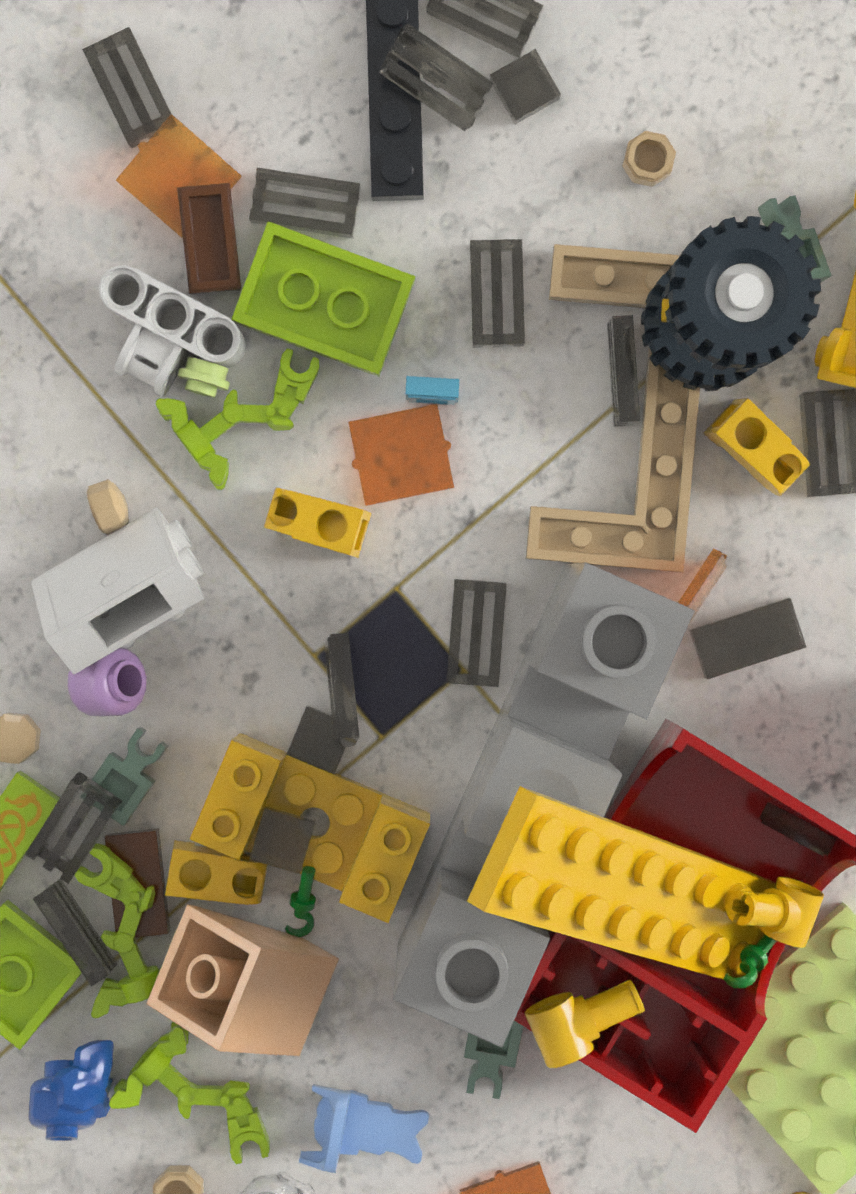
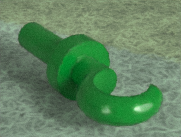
M311 866L303 867L299 890L293 892L290 897L289 904L295 909L294 916L307 921L304 927L298 929L286 925V933L296 937L308 935L315 925V919L309 912L315 908L316 897L311 893L315 868Z
M764 934L756 945L749 944L745 946L740 953L742 962L739 967L746 975L735 978L731 977L728 973L725 974L724 981L727 985L738 989L751 986L758 977L757 971L763 970L767 965L768 957L766 954L775 944L776 940Z

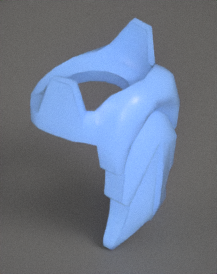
M313 1084L312 1091L322 1096L316 1110L317 1117L314 1122L315 1139L322 1147V1151H301L299 1163L322 1171L336 1173L340 1154L357 1155L359 1150L377 1155L388 1151L399 1154L412 1163L418 1164L421 1162L422 1150L416 1135L428 1124L429 1113L427 1111H401L393 1109L390 1103L368 1100V1095L354 1090H341Z

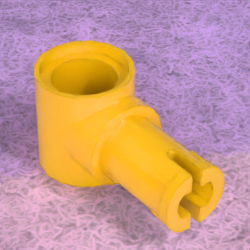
M778 877L774 888L765 889L761 893L741 890L734 891L727 900L726 913L732 922H737L740 926H760L761 932L768 937L793 947L803 948L806 947L824 894L815 887L787 877Z
M627 980L585 1000L582 995L574 998L570 992L547 997L530 1006L525 1011V1016L546 1066L558 1068L576 1062L588 1055L594 1049L592 1041L600 1038L599 1032L643 1013L645 1009L633 982Z

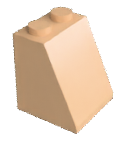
M187 904L146 1004L220 1052L300 1056L339 958L302 937H296L286 932Z

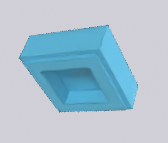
M406 376V400L409 403L455 405V403H458L460 379Z

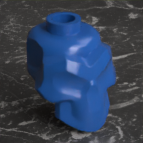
M95 1040L79 1046L75 1050L74 1060L45 1062L44 1078L34 1081L30 1088L28 1117L32 1126L46 1130V1140H77L78 1130L89 1128L94 1125L97 1118L107 1116L111 1108L108 1096L113 1082L110 1073L113 1066L114 1044L111 1040Z

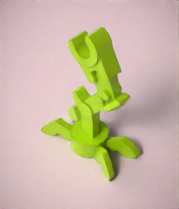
M287 348L282 353L274 399L270 405L238 404V394L233 389L224 400L223 411L201 428H198L192 419L188 421V411L185 402L176 399L159 398L155 404L165 421L171 420V427L201 469L210 471L208 476L215 488L223 490L228 479L229 462L227 458L215 454L216 451L211 443L239 423L268 424L274 431L291 430L294 428L293 422L289 419L300 403L304 404L319 372V358H312L310 367L306 372L296 373L290 367L293 350Z
M98 843L94 845L90 854L101 861L103 870L91 872L81 865L74 876L84 886L91 887L125 904V911L118 933L104 930L101 939L110 949L119 952L128 975L120 981L106 977L91 1011V1016L95 1019L108 1014L110 1005L124 1006L148 999L161 967L158 969L155 965L146 966L135 938L142 913L153 906L155 897L154 885L147 887L145 890L132 875L133 869L108 847Z
M175 1022L171 1023L172 1030L167 1034L161 1035L140 1057L135 1066L130 1070L128 1079L121 1078L114 1087L115 1093L109 1102V1106L113 1109H126L138 1106L143 1086H150L156 1079L178 1098V1109L185 1119L190 1118L192 1105L222 1106L227 1111L230 1154L236 1165L242 1163L243 1151L241 1145L246 1141H254L259 1145L262 1158L269 1156V1135L266 1132L258 1107L253 1108L246 1096L247 1091L250 1089L248 1082L230 1080L224 1086L196 1085L170 1064L175 1055L186 1053V1045L189 1042V1031Z

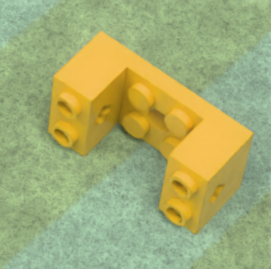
M239 733L231 740L190 840L237 860H240L245 851L299 874H302L303 867L311 866L315 868L314 880L342 891L339 903L389 923L430 826V813ZM319 808L328 815L330 825L325 833L312 836L302 829L300 816L306 809Z

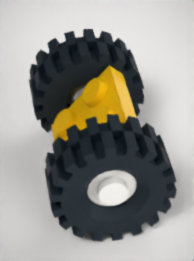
M747 216L743 222H736L735 217L722 220L714 228L710 225L687 245L671 268L661 276L649 292L645 301L647 303L646 308L641 314L640 325H644L645 333L641 336L644 347L649 346L652 352L649 359L655 367L660 365L666 371L663 376L671 382L676 379L683 382V387L695 390L699 387L705 388V391H717L722 387L727 386L728 388L758 371V368L764 367L790 352L798 342L805 338L811 329L807 326L811 320L817 317L820 304L814 303V298L821 292V279H812L811 271L817 267V264L812 254L806 258L803 257L799 248L805 243L796 234L789 240L781 234L785 226L775 221L767 227L760 225L761 217Z

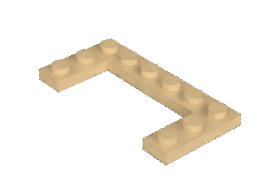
M554 244L548 300L646 308L647 303L645 301L649 292L680 255ZM648 348L634 515L530 506L525 559L569 563L586 562L591 565L670 572L684 571L700 388L698 387L695 390L683 387V382L677 379L671 382L663 376L666 371L660 365L655 367L649 359L652 355L650 348Z

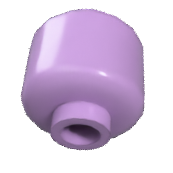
M119 648L76 674L69 671L68 691L72 702L78 710L89 716H122L134 711L142 702L146 692L147 677L144 666L137 655L125 648Z

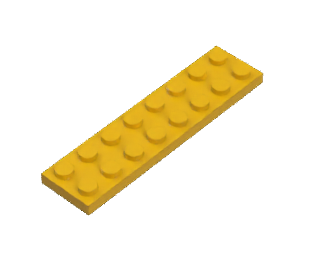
M519 786L467 902L490 914L724 980V976L727 973L735 978L746 975L739 967L742 962L740 953L745 946L749 944L756 945L764 935L759 929L760 926H740L737 922H732L728 918L726 903L730 894L738 890L761 893L765 889L774 888L776 883Z

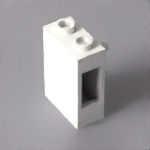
M158 507L31 581L44 637L73 674L80 672L119 648H131L136 638L167 620H179L183 616L185 609L204 599L196 579L203 575V571L189 549L192 547V543L181 524L177 520L168 523Z

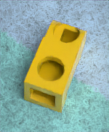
M749 398L734 399L703 432L715 445L722 447L737 460L761 485L777 496H781L810 465L806 457L791 443L792 440Z
M275 487L263 528L290 535L293 539L359 558L372 513L356 507Z
M174 840L165 896L245 905L260 904L262 902L268 860L249 854H243L240 860H237L208 847L195 846V843Z

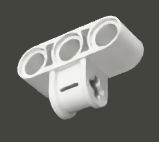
M115 266L107 270L101 278L99 293L103 303L120 318L134 325L116 361L114 369L116 374L125 376L128 373L154 387V394L164 397L173 385L179 368H182L189 354L226 368L238 364L243 358L246 350L245 337L238 326L227 316L130 266ZM128 281L137 282L139 285L137 299L129 305H118L115 298L118 287ZM179 305L186 309V319L181 327L176 330L163 329L161 318L167 308ZM224 329L230 331L233 334L232 347L221 355L209 353L207 349L209 336L217 330ZM145 359L158 366V369H153L140 362V360Z

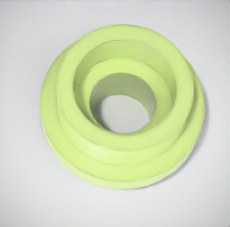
M193 357L187 358L185 369L179 368L177 375L179 378L187 380L185 390L215 398L217 389L228 391L230 382L226 381L228 368Z

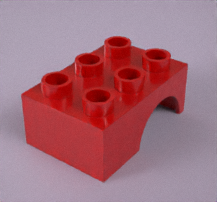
M665 719L604 817L764 877L775 883L778 877H787L806 883L821 892L841 872L856 865L855 834L668 719ZM548 930L550 940L514 1021L532 1031L525 1016V1011L535 1003L547 997L565 992L572 993L574 998L582 995L585 1000L627 980H631L641 998L645 1012L599 1032L600 1038L592 1041L594 1049L588 1055L579 1059V1061L697 1133L767 1020L765 1014L767 989L775 966L786 944L776 941L766 954L768 957L767 965L763 970L757 971L758 977L751 986L738 989L730 987L723 979Z

